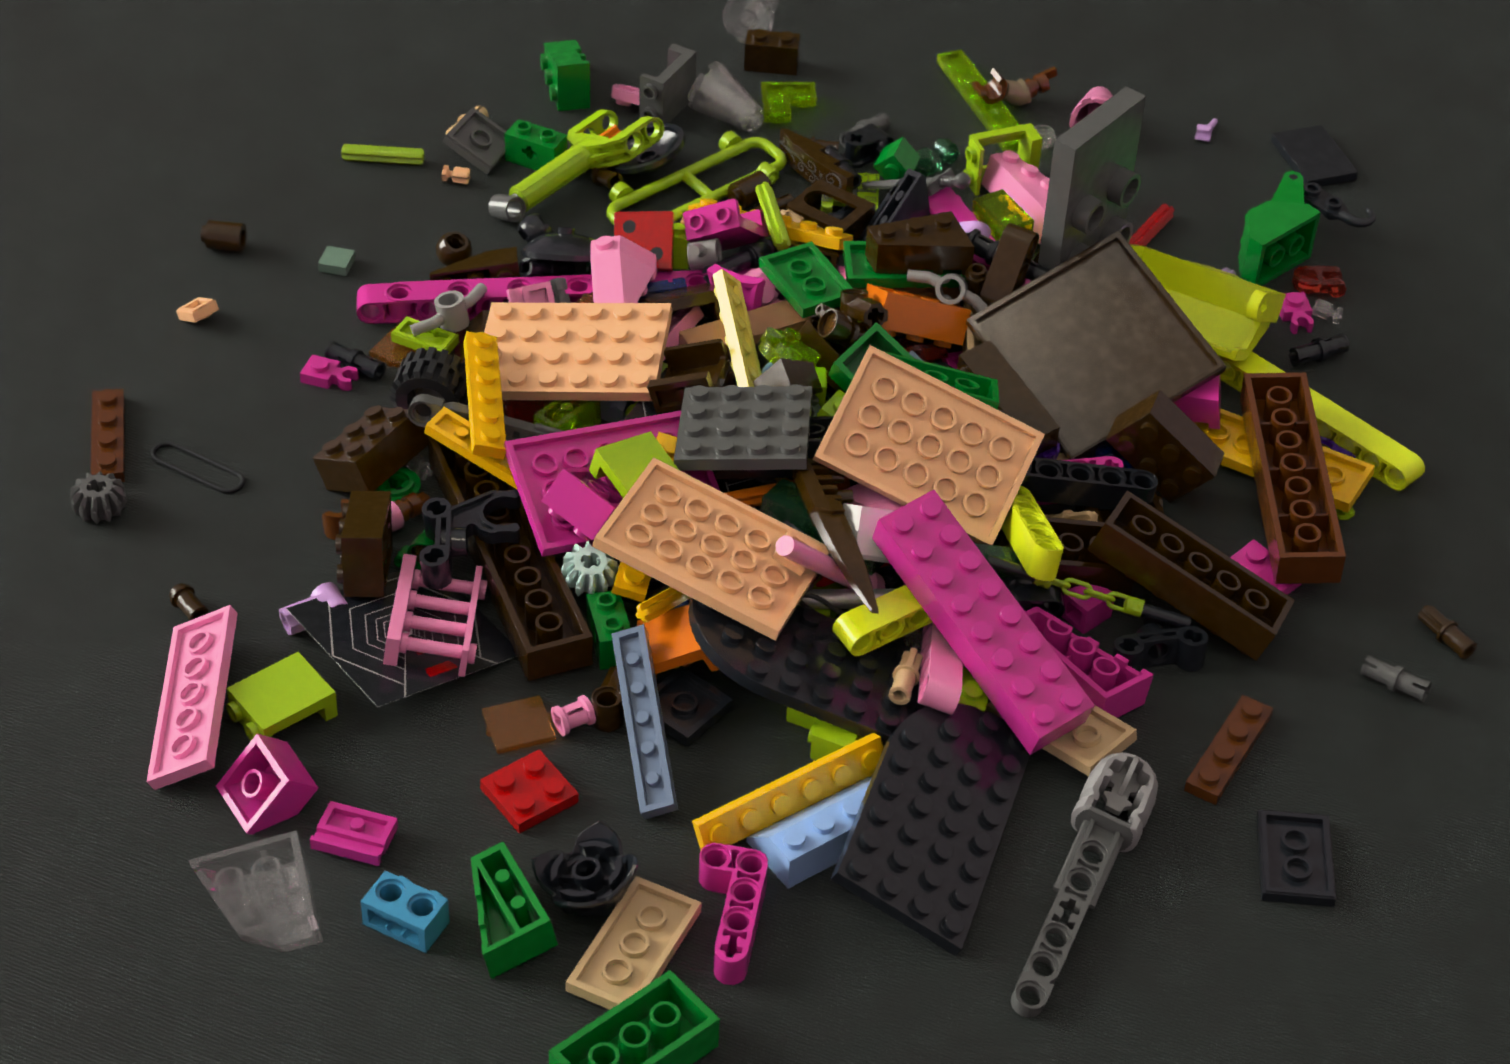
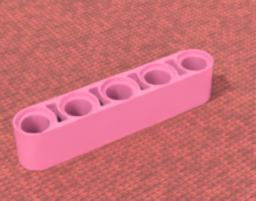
M932 622L924 626L922 631L921 655L923 660L920 666L918 703L952 715L958 705L962 692L963 663Z

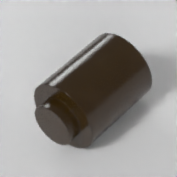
M756 171L729 185L728 200L733 198L738 200L743 210L759 202L755 191L756 186L763 182H768L771 186V182L765 173Z
M208 220L207 224L202 226L201 242L205 243L207 249L244 251L247 239L245 223Z

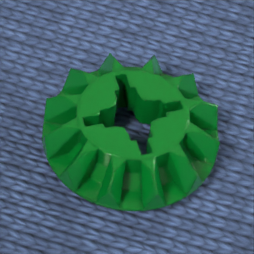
M402 467L374 491H391V501L394 502L401 500L402 497L412 492L419 494L421 480L414 471Z

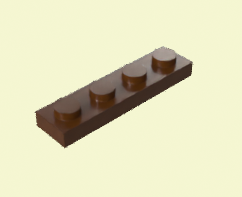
M124 388L92 391L91 475H97L99 471L104 476L113 473L115 478L121 479L122 482H125Z
M1242 695L1185 783L1184 791L1216 805L1272 718L1274 708Z

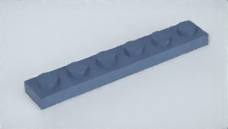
M642 624L612 633L611 635L640 814L644 819L676 811L678 810L649 634L645 625Z

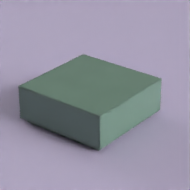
M327 246L318 262V271L347 276L356 259L355 250Z

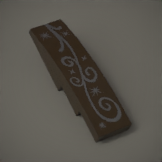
M787 128L780 129L779 149L786 155L787 163L791 168L811 184L821 179L853 194L854 174L840 168V160L827 155L825 146Z

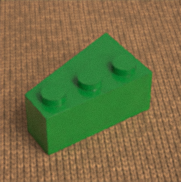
M576 40L544 43V54H540L541 69L544 70L546 85H549L550 100L556 102L558 111L590 108L589 60L583 61L586 60V56L584 53L580 54L582 50Z
M504 841L471 857L474 891L478 908V923L482 939V955L490 978L493 979L557 946L558 943L550 918Z

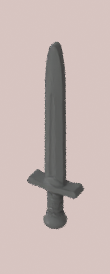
M952 168L946 169L942 174L926 178L928 195L932 196L945 187H957L964 190L970 185V177L965 172L954 175ZM900 179L862 182L861 185L863 189H892Z

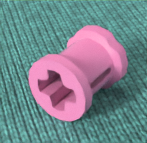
M585 695L579 696L576 702L560 707L557 705L551 708L553 723L562 736L568 735L571 729L583 724L590 726L596 723L594 708Z

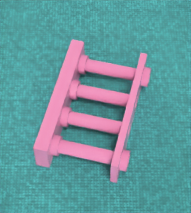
M403 554L386 639L383 664L397 666L399 653L406 654V650L459 658L461 661L458 676L465 677L467 663L474 664L477 644L471 643L477 600H484L487 581L481 580L483 566L476 565L474 582L452 578L451 583L447 587L437 589L471 595L470 602L417 594L416 590L419 587H428L423 584L421 570L415 569L417 556ZM415 608L466 615L468 619L467 624L415 616L413 612L408 610L414 611ZM411 629L460 636L464 637L463 645L414 638L409 637V633H404L403 631L410 632Z

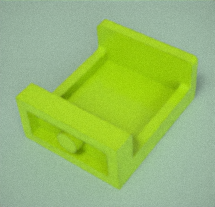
M650 431L596 448L589 471L595 479L607 476L622 498H624L653 457L676 469L678 467Z
M299 652L227 687L229 703L226 704V710L235 723L238 721L241 723L250 741L257 733L271 737L275 733L316 712L326 722L338 716L336 692Z

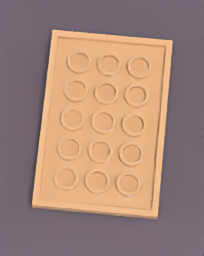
M491 303L484 333L497 336L502 400L652 401L647 386L650 380L660 379L664 350L673 313L671 303Z
M870 345L812 460L903 506L935 490L971 540L990 549L1045 434Z
M654 457L597 533L592 547L775 641L818 574L806 568L802 575L799 576L773 559L772 556L776 551L778 539L785 536L786 532L791 528L804 538L818 545V551L828 556L830 554L825 544Z

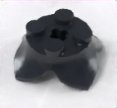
M598 820L581 832L576 838L571 853L552 850L531 859L536 881L553 898L552 901L555 906L561 907L566 914L581 916L597 914L609 916L617 903L625 895L628 883L635 875L639 865L636 856L632 854L624 855L622 843L617 833L601 820Z

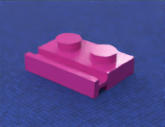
M330 801L316 827L315 835L310 838L311 849L379 866L382 855L386 853L398 829V818Z

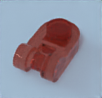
M1300 266L1294 270L1292 285L1299 292H1304L1305 294L1329 293L1330 296L1335 298L1341 297L1346 293V285L1342 280L1343 275L1341 269L1337 266Z

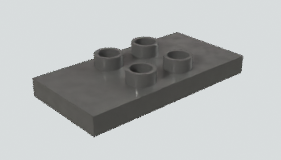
M1124 87L1055 139L1038 259L1039 265L1053 269L1118 230L1129 243L1133 233V224L1126 220L1128 205L1136 197L1141 185V176L1134 172L1146 101L1145 95L1129 87Z

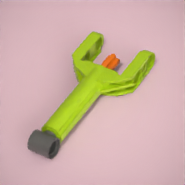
M604 109L596 111L568 130L567 140L571 144L568 150L510 188L509 195H494L489 201L488 209L490 215L495 219L509 222L521 221L526 212L587 170L595 167H611L628 162L654 145L664 134L663 121L658 117L645 116L624 130H619L618 117L615 112ZM608 115L610 124L607 129H604L602 122L604 117ZM652 122L654 124V131L651 136H648L647 126ZM588 128L590 134L584 133V131ZM632 135L634 137V146L629 150L627 140Z

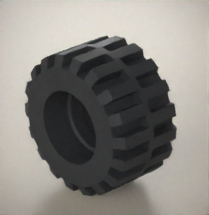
M429 347L428 350L419 348L416 350V353L411 351L407 354L406 358H403L390 389V399L394 402L393 407L408 409L412 399L420 394H428L445 399L444 403L457 402L468 405L465 363H461L460 357L457 355L452 356L448 354L449 351L444 349L437 351L435 347ZM425 404L415 406V410H418L421 416L426 417L432 414L431 409Z

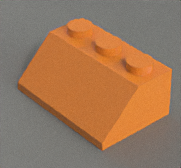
M867 283L866 291H868V298L881 303L882 307L888 310V320L881 327L892 337L896 336V332L906 334L905 339L923 343L924 338L934 340L933 345L951 349L952 344L963 346L967 330L966 319L970 317V309L958 304H945L937 298Z

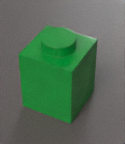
M903 136L882 149L873 167L884 180L901 179L908 168L915 169L920 156Z

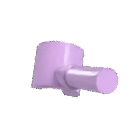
M1214 118L1208 125L1198 124L1195 140L1210 142L1211 132L1218 124V120Z

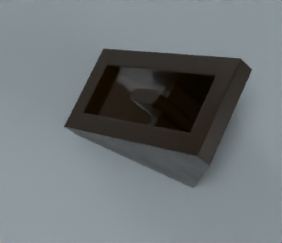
M781 358L753 381L754 387L759 385L790 386L799 384L802 386H812L813 395L823 392L814 364L808 361Z

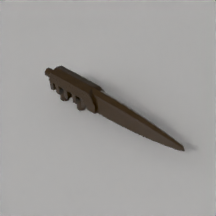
M808 458L807 470H792L791 473L809 518L853 590L871 613L879 614L866 565L842 505L843 503H853V491H838L837 486L833 484L844 483V475L836 471H829L828 467Z

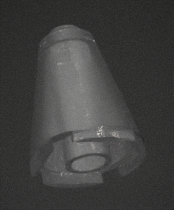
M728 0L723 9L722 19L729 34L732 33L737 37L736 40L745 43L748 29L771 31L774 25L778 0Z
M715 61L707 66L711 70L706 75L701 73L690 89L688 100L691 103L688 106L697 112L747 132L752 129H758L764 121L763 108L723 63Z

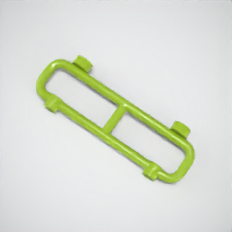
M728 131L719 140L718 146L721 151L636 191H633L625 182L616 183L609 193L612 203L607 207V218L614 225V212H618L684 181L701 197L672 210L675 222L683 218V213L688 211L689 205L699 203L700 199L708 198L719 201L727 197L728 187L733 183L730 182L712 191L694 175L749 149L760 148L776 160L770 164L763 162L756 170L765 173L772 185L778 180L779 171L787 163L786 155L781 149L765 138L751 137L742 140L735 132ZM751 172V173H749V174H747V175H745V176H743V177H741V178H739V179H737V180H735V181H738V180H740V179H742V178H744V177H746V176H748V175H750V174H752V173H754V172Z

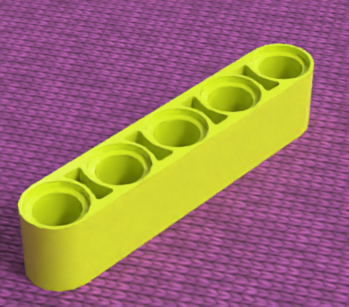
M1020 486L1001 529L1029 576L1041 581H1054L1057 576L1064 546L1032 493L1027 488Z
M904 585L876 598L879 614L871 613L865 604H862L840 615L834 622L832 630L852 655L861 656L932 623V620L908 587Z

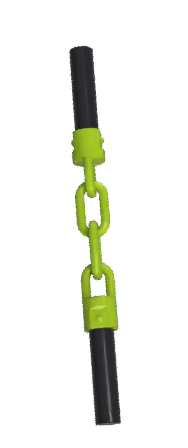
M992 555L987 557V561L995 571L1031 581L1032 584L1045 589H1049L1051 585L1061 587L1063 593L1081 600H1088L1093 597L1106 601V605L1113 610L1136 617H1148L1177 627H1187L1191 623V617L1147 604L1145 600L1116 591L1109 594L1093 590L1089 583L1074 578L1041 581L1029 576L1021 564ZM1070 583L1086 587L1087 589L1083 591L1085 595L1067 590L1071 587ZM1113 596L1125 599L1123 607L1111 603L1115 602V597Z

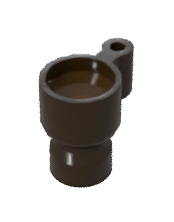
M822 303L818 304L815 309L816 315L820 316L817 325L818 335L833 343L841 344L844 342L851 347L868 331L863 325L853 322L847 314Z

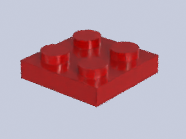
M540 749L480 779V789L519 834L579 802V793Z

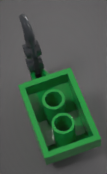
M1287 171L1284 173L1272 200L1251 208L1245 216V227L1240 240L1241 247L1239 252L1240 278L1263 286L1311 258L1320 214H1323L1328 220L1339 219L1347 225L1357 228L1372 225L1376 220V215L1372 209L1366 208L1365 212L1369 217L1359 218L1349 212L1340 198L1329 194L1316 183L1304 184L1303 176L1299 172Z

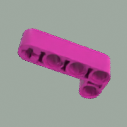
M711 843L703 847L699 853V883L706 890L727 894L715 942L714 976L723 984L735 985L742 982L747 975L767 888L768 859L764 853L756 849Z

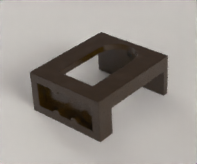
M818 179L797 198L791 200L785 210L789 209L805 218L804 221L816 222L819 227L824 229L828 226L842 228L843 233L853 235V241H857L875 214L876 204ZM822 195H826L855 210L843 220H840L816 209V207L821 204ZM843 249L839 251L834 250L835 252L841 255L843 254Z

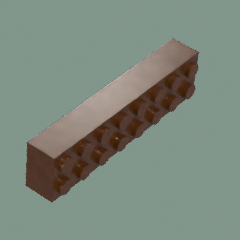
M1306 372L1244 373L1240 405L1275 584L1340 583L1346 553Z

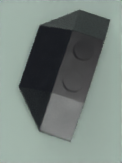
M908 168L903 178L898 180L888 192L857 241H866L868 226L930 215L926 177Z

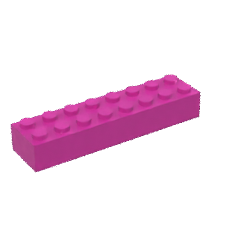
M935 490L924 494L878 520L872 536L873 541L1029 755L1086 722L1095 705Z

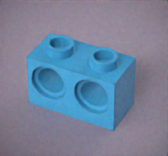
M387 871L383 872L360 901L363 925L424 953H427L450 922L447 898L435 890H427L412 883L404 876H396Z

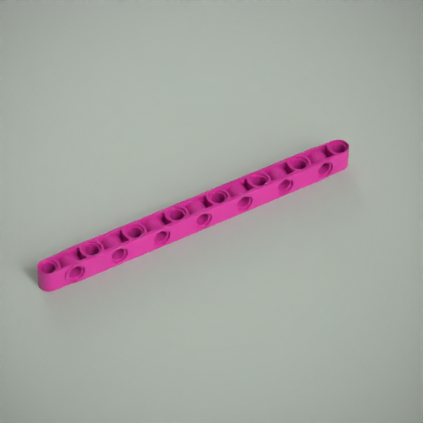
M746 268L738 272V274L744 275L748 271L756 268ZM703 270L657 272L654 281H649L647 284L648 292L646 295L707 283L703 278L707 273H703ZM592 274L366 284L357 291V316L362 322L369 324H400L406 316L423 321L437 314L434 300L439 294L447 291H459L465 297L478 283H483L487 287V292L474 306L467 309L469 320H471L482 310H490L491 303H509L506 292L508 289L547 282L561 277L566 279L568 289L565 292L569 294L571 303H594ZM778 293L777 298L783 300L785 297Z

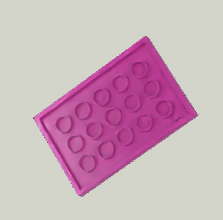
M681 411L504 442L505 456L542 557L572 551L575 544L584 548L587 542L574 533L573 529L575 527L565 520L563 522L553 517L547 511L549 507L541 501L562 469L586 467L589 470L596 448L651 431L655 438H657L658 432L677 437ZM712 470L682 471L720 491ZM607 476L600 478L617 491Z

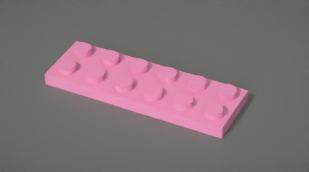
M231 605L173 627L146 781L154 790L206 772L215 766L238 613Z

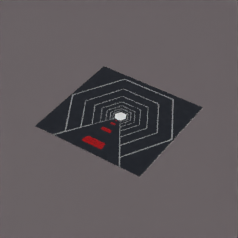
M400 571L388 574L384 597H344L343 590H340V593L348 603L346 605L341 604L331 608L327 601L321 602L315 598L286 608L377 707L461 677L458 676L461 661L459 658L406 650V654L399 653L397 666L383 664L386 639ZM419 587L416 590L417 594L470 602L462 593ZM476 607L471 643L477 644L474 664L467 663L465 675L517 657L511 642ZM415 608L414 611L408 610L413 612L415 616L467 624L468 619L466 615ZM411 629L410 632L403 631L404 633H409V637L458 645H463L464 637L416 629Z

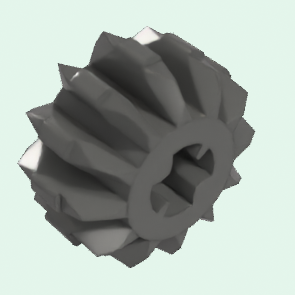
M101 471L97 475L87 473L85 479H76L75 486L71 488L72 510L76 516L82 518L83 522L94 520L96 525L100 520L110 522L112 516H121V510L126 507L127 498L124 484H122L121 479H116L113 473L105 476Z

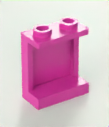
M734 198L683 213L686 239L689 242L718 238L722 251L755 243L761 237H768L767 224L762 210L757 209L740 214L738 200Z

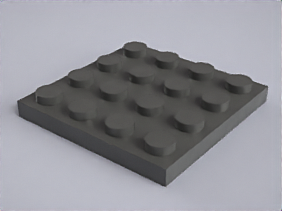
M793 384L790 386L759 385L756 387H738L736 385H728L725 387H705L699 385L685 388L674 464L680 471L807 470L813 401L812 386Z

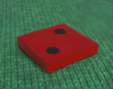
M614 212V236L621 235L656 254L657 271H673L674 212Z

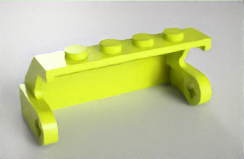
M1130 244L1219 357L1223 356L1234 361H1245L1269 328L1270 323H1277L1286 294L1243 280L1234 274L1204 264L1184 260L1142 245Z

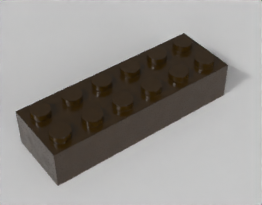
M1128 490L1087 549L1101 561L1107 562L1122 572L1127 578L1136 581L1151 591L1156 597L1168 602L1180 610L1182 614L1191 617L1206 627L1212 634L1221 637L1236 647L1241 653L1250 656L1256 661L1276 636L1295 601Z

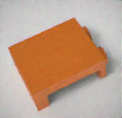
M689 604L669 610L648 623H643L642 620L637 621V626L644 624L648 630L656 681L658 673L702 659L711 672L719 670L702 651L692 633L688 615Z

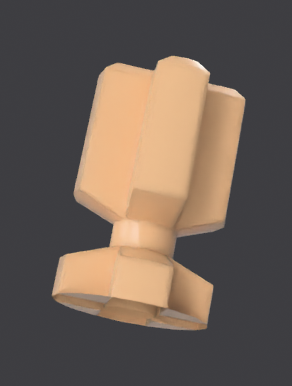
M444 165L442 181L447 182L450 177L453 183L468 185L471 179L470 168L455 166L453 171H450L449 165Z

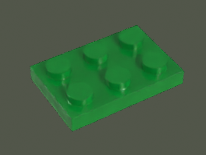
M812 241L759 257V268L802 319L816 315L815 309L820 303L831 308L840 307L841 290L853 289Z

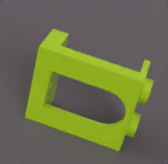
M1032 123L969 135V144L965 149L966 169L963 172L969 175V187L975 196L980 194V185L987 165H983L985 151L983 146L1019 139L1017 153L1019 158L1039 169L1043 139Z

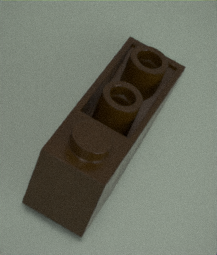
M517 247L482 252L430 272V280L521 277Z

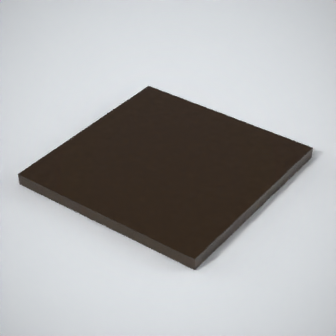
M1119 230L966 319V325L981 344L988 340L992 341L1060 426L1058 443H1060V449L1068 460L1080 459L1107 443L1106 438L1115 417L1158 390H1161L1172 402H1175L1225 372L1227 367Z

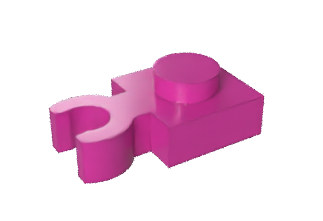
M1284 293L1286 296L1279 314L1282 321H1291L1290 331L1293 334H1297L1299 326L1305 327L1308 333H1312L1314 320L1311 315L1313 310L1305 293Z
M313 354L300 372L301 383L326 389L335 384L342 390L351 391L352 380L357 381L359 379L357 368L352 366L341 368L340 361Z

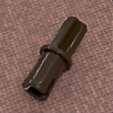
M1426 605L1418 613V619L1437 635L1436 640L1440 643L1444 642L1462 660L1469 658L1477 649V643L1472 641L1458 628V623L1454 620L1449 621L1434 606Z

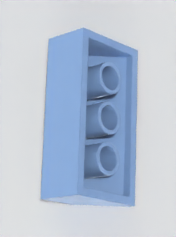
M867 777L748 836L746 842L752 849L759 850L766 855L768 867L787 889L838 862L872 777Z

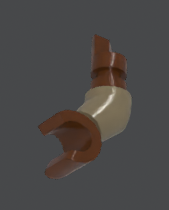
M1051 67L1034 75L1033 80L1028 78L1014 81L1004 79L993 68L990 72L993 75V79L988 84L982 86L978 81H975L971 85L987 104H995L1002 100L1012 106H1022L1032 101L1031 98L1037 96V92L1042 94L1049 91L1050 83L1048 80L1058 75L1056 67Z

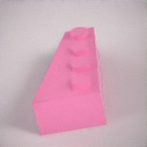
M1005 150L1001 153L991 154L981 184L998 202L1006 203L1008 205L1007 211L1014 216H1019L1026 228L1038 233V243L1041 244L1050 178L1040 173L1036 166L1028 164L1019 158L1016 152Z

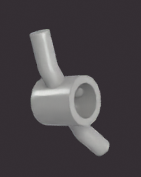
M718 238L688 242L687 258L691 270H703L705 266L723 260L722 247Z
M908 269L907 281L927 283L934 286L938 299L945 304H956L962 300L970 304L977 313L988 307L977 294L968 290V284L960 274L950 273L941 277L929 271ZM951 279L956 280L960 284L959 291L961 293L954 299L943 292V284H947Z
M478 283L465 297L459 291H447L439 294L434 300L437 314L429 319L410 325L413 336L434 330L439 326L441 329L452 333L465 329L470 323L467 309L474 306L487 292V287L483 283Z

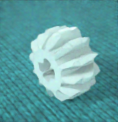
M587 541L584 548L575 544L572 552H566L561 572L566 579L569 589L576 588L575 592L579 596L583 592L594 594L595 591H608V587H613L619 566L613 557L592 547L591 543Z

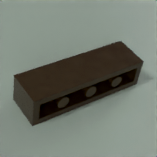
M991 340L959 354L957 370L998 380L999 411L1045 434L1035 456L1057 446L1060 426Z

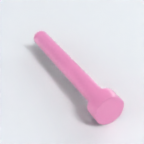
M786 535L778 539L776 551L779 555L848 589H853L832 557ZM867 568L872 588L885 589L883 577Z

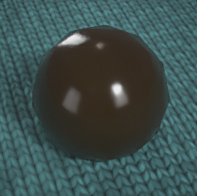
M458 231L442 235L436 244L437 258L445 266L467 259L473 254L471 241L466 235Z

